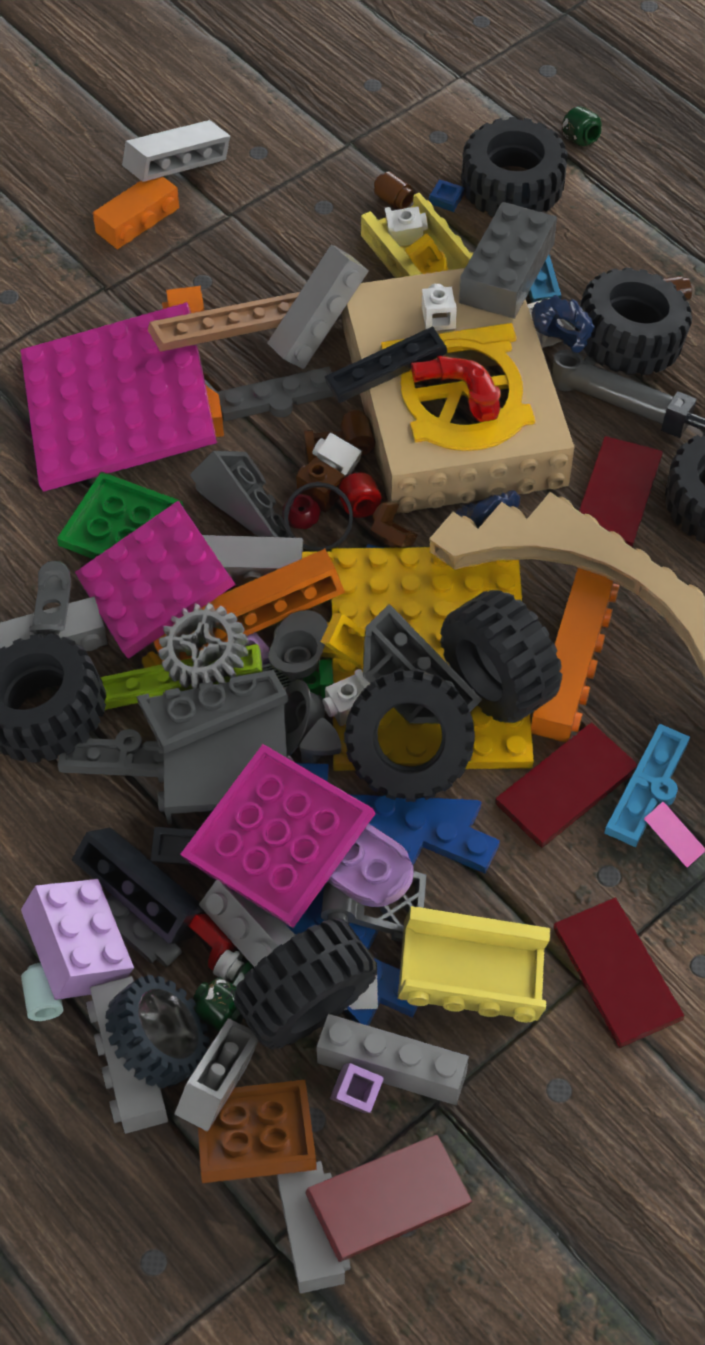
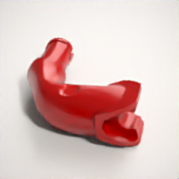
M442 355L430 361L411 363L414 383L434 378L462 380L469 389L468 404L473 417L479 422L497 419L500 412V389L498 386L495 387L491 376L481 364L473 360Z

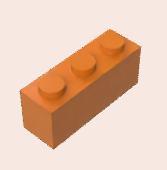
M164 177L144 182L139 181L93 212L96 233L118 250L180 208L178 187Z

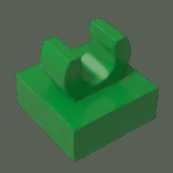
M332 659L319 660V673L314 671L313 674L303 678L310 692L317 695L321 693L323 699L325 698V687L334 684Z

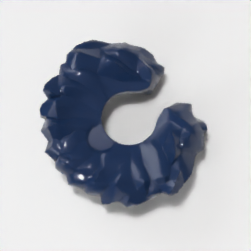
M554 295L550 299L544 298L541 302H537L532 308V320L537 332L547 337L562 340L563 344L571 347L574 353L581 352L586 347L587 339L591 337L594 325L588 313L582 310V307H580L576 300L571 299L568 302ZM557 319L569 321L580 332L563 328L559 325Z
M509 490L506 494L490 495L483 501L479 500L477 504L463 505L455 513L460 517L466 516L470 518L479 528L501 502L509 507L519 508L521 497L515 490Z

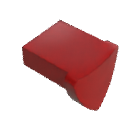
M207 914L195 915L189 927L212 947L208 959V967L214 971L216 963L226 950L234 953L238 948Z

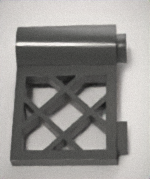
M413 871L412 882L416 883L415 895L408 899L404 894L398 899L401 904L392 910L387 905L378 907L383 914L378 919L364 915L365 905L356 902L329 882H326L323 891L321 917L325 921L339 919L349 924L353 923L392 934L391 940L403 942L404 926L400 924L394 913L403 907L408 913L410 907L413 906L411 903L413 901L414 907L424 908L427 875Z

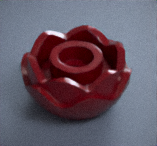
M299 494L289 510V526L298 529H308L317 523L320 516V506L317 501L309 495ZM287 500V501L285 502V504L283 505V509H282V517H283V519H284L285 507H286V504H287L288 500Z

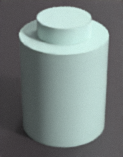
M35 963L30 965L21 975L28 1018L34 1021H45L58 1017L64 1010L62 999H54L42 964Z

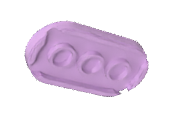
M368 824L327 882L362 905L381 907L397 901L407 892L413 879V865L402 845Z

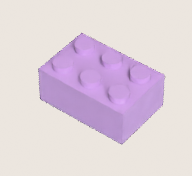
M98 879L35 885L21 908V912L55 1000L91 995L90 987L127 978L130 975L134 966Z

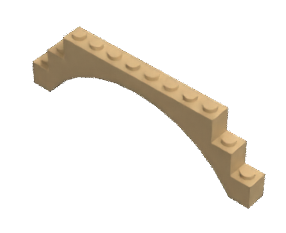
M550 492L527 519L518 508L514 506L509 507L501 502L479 528L470 518L466 516L460 517L455 512H452L429 538L430 553L454 570L496 560L536 559L569 564L605 576L637 594L666 619L687 645L705 682V597L702 591L694 585H687L679 580L671 569L664 566L660 567L651 561L649 555L643 550H635L626 544L618 533L614 531L609 532L601 527L593 516L582 514L576 510L566 498L557 497Z

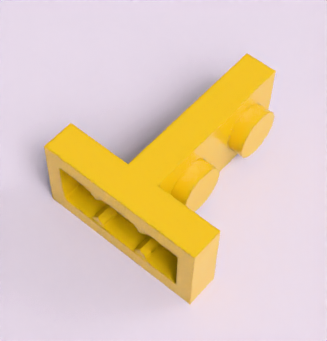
M334 613L330 622H327L328 627L321 640V643L325 645L321 656L348 660L363 671L365 629L345 615Z

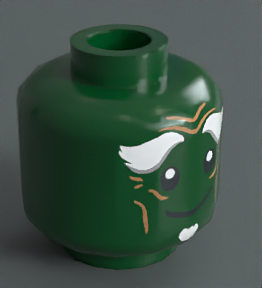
M574 107L564 116L562 122L563 135L579 146H588L600 137L602 130L601 119L596 113L585 107Z
M220 977L212 980L209 984L203 982L193 996V1000L197 1002L195 1012L201 1017L203 1022L219 1032L228 1018L240 1024L243 1017L234 1005V990L237 987Z

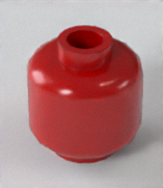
M363 472L353 473L344 478L340 483L339 489L348 498L352 507L353 517L365 518L370 516L381 505V493L375 480L369 474ZM339 495V498L345 511L349 514V510L345 501Z

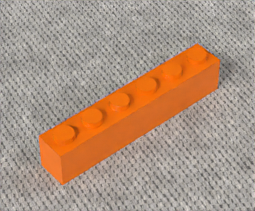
M323 549L223 593L212 600L210 604H213L215 610L222 606L226 609L227 614L234 613L237 622L242 623L245 629L243 634L248 636L284 620L292 613L312 608L345 593L326 549ZM213 627L215 638H220L222 642H228L227 633ZM158 638L153 642L159 654V650L163 647H161ZM186 652L179 653L180 660L192 658V656H187Z
M581 568L577 569L555 641L556 655L562 665L560 670L562 681L557 695L534 711L531 724V732L534 735L566 743L570 739L572 731L577 733L579 731L583 713L578 712L579 705L586 706L590 687L585 686L587 678L594 679L598 660H594L593 657L595 652L601 653L605 635L600 633L602 627H609L613 609H609L608 605L609 602H616L620 587L619 584L614 583V581L605 576Z

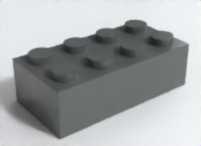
M502 202L460 276L459 303L515 319L555 243L557 216Z

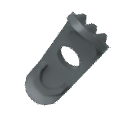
M48 561L41 566L38 572V593L33 624L30 626V632L41 635L43 633L47 635L52 633L57 635L60 631L65 630L71 591V576L68 567L60 561ZM54 602L61 605L60 609L56 612L46 613L43 611V607L48 603Z

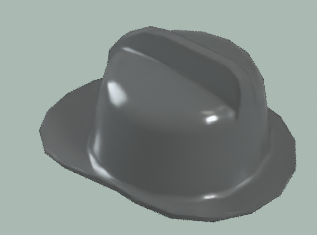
M301 610L290 614L278 627L269 649L268 658L270 664L287 676L290 682L308 677L317 669L325 646L321 643V640L328 627L326 620L319 613Z
M302 680L291 682L285 690L288 696V702L284 703L287 757L298 748L301 741L316 722L325 716L323 698L310 692L308 685Z

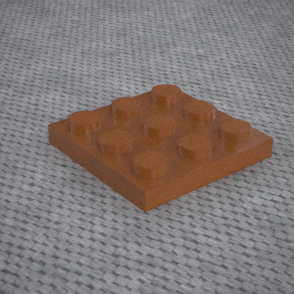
M306 1080L235 1087L208 1132L198 1127L202 1183L317 1170Z

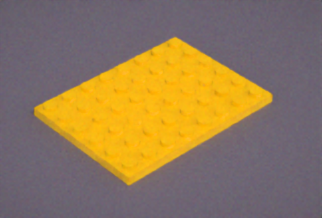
M430 547L332 548L333 565L345 593L332 598V616L334 613H341L365 629L390 604L444 661L443 654L445 651L441 647L440 639L442 635L440 632L443 622L449 613L484 591L489 590L510 593L514 595L515 600L522 601L519 560H496L454 570L430 553ZM332 658L334 683L355 675V671L359 669L348 660ZM476 706L470 712L473 719L475 741L471 760L465 769L533 768L530 714L515 723H504L494 720L493 716L484 714L479 706ZM394 708L390 709L383 716L378 727V741L383 753L391 761L402 766H417L427 762L436 754L442 740L440 724H409ZM333 716V727L337 731L341 742V753L333 755L334 771L355 770L346 754L347 747L344 742L346 724L340 727Z

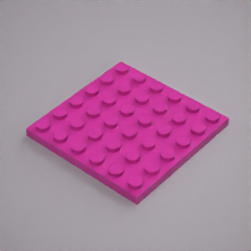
M188 302L20 350L38 482L43 492L98 477L100 472L108 474L217 443L198 345L195 344L160 352L148 332L149 322L191 314Z

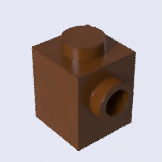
M317 457L308 465H303L296 475L297 489L313 482L328 483L339 489V485L344 479V474ZM321 487L311 488L301 493L314 498L319 504L320 509L325 513L340 499L336 492Z

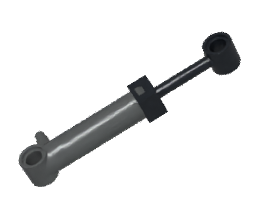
M561 350L555 354L551 378L556 389L561 391L577 390L662 424L661 431L681 438L688 425L705 431V418L693 414L697 401L696 398L681 392L671 396L594 366L596 360L593 356L589 357L587 355L583 360L579 353H574L572 350Z

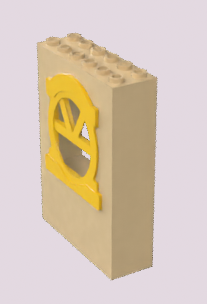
M465 268L361 283L342 311V327L351 361L354 363L425 330L422 311V289H427L432 284L452 287L454 301L457 306L456 329L436 331L447 347V353L442 356L473 360L483 367L499 365L505 375L491 377L495 387L498 386L500 390L509 389L503 408H500L497 419L477 424L459 425L450 423L461 396L465 395L468 398L469 389L463 381L415 388L410 370L360 394L365 415L370 419L375 439L374 450L388 502L394 501L399 504L396 513H409L420 509L440 508L458 503H471L477 500H484L490 495L506 494L509 490H515L518 494H529L534 491L559 489L569 486L575 447L526 299L515 319L459 303L460 276ZM435 313L432 315V318L447 317V313ZM447 398L438 418L428 412L421 404L423 401Z

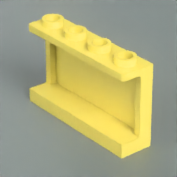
M420 193L414 194V203L411 207L419 206L420 214L426 213L428 230H424L423 235L428 233L439 251H443L447 260V271L466 268L473 253H470L463 245L461 238L452 232L446 220L436 213L431 202L425 200ZM371 211L361 215V236L395 278L422 274L404 251L410 245L399 246L388 233L386 217L377 220Z
M411 906L404 920L398 999L406 1000L414 1006L432 1004L443 1006L444 1009L454 1012L465 1009L477 1011L480 1015L486 1017L503 1015L514 1017L519 1022L538 1021L546 1009V1001L542 1000L544 949L550 941V928Z

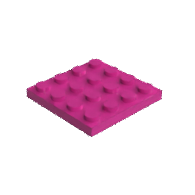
M179 501L169 506L75 572L89 597H95L99 614L128 659L165 634L163 631L164 626L174 625L171 617L176 616L180 619L183 616L182 607L187 609L189 613L193 612L195 603L199 604L202 608L208 602L210 603L236 585Z
M262 744L181 852V856L192 865L294 928L374 817L375 812L370 806Z

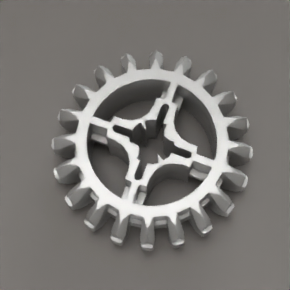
M209 602L204 610L201 609L199 604L195 603L194 611L190 613L182 607L183 616L180 619L172 616L171 621L174 625L164 626L163 631L167 636L159 638V643L163 647L159 650V656L164 660L162 666L165 671L170 672L169 676L175 682L180 680L179 683L184 688L192 684L193 689H196L202 683L216 681L219 684L225 683L224 677L227 675L231 678L235 677L236 673L233 668H243L244 663L240 658L248 656V651L244 647V645L248 644V638L246 634H243L245 629L242 623L237 622L234 613L227 614L226 609L222 606L215 610L213 604ZM213 627L227 633L228 642H222L220 638H215ZM180 652H186L187 656H192L193 667L187 666L180 661Z

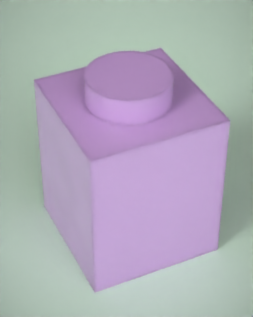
M351 1063L343 1064L330 1099L362 1113H371L384 1077Z

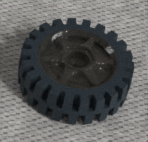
M147 975L129 984L110 1001L108 1005L110 1009L106 1011L105 1018L109 1020L105 1024L106 1032L113 1033L108 1038L110 1045L118 1046L119 1049L114 1052L118 1059L122 1057L126 1059L123 1066L128 1071L133 1068L135 1069L134 1077L138 1080L146 1077V1084L150 1086L157 1084L158 1088L172 1087L191 1076L208 1051L206 1047L210 1045V1037L204 1035L208 1032L207 1024L200 1023L201 1017L193 1009L196 1005L192 998L188 1001L185 999L186 991L182 988L176 991V983L171 980L165 983L164 977L157 976L154 978L153 975Z

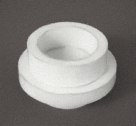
M226 950L216 963L213 974L228 982L230 980L233 981L245 964L241 962L243 954L239 951L233 953L230 950Z

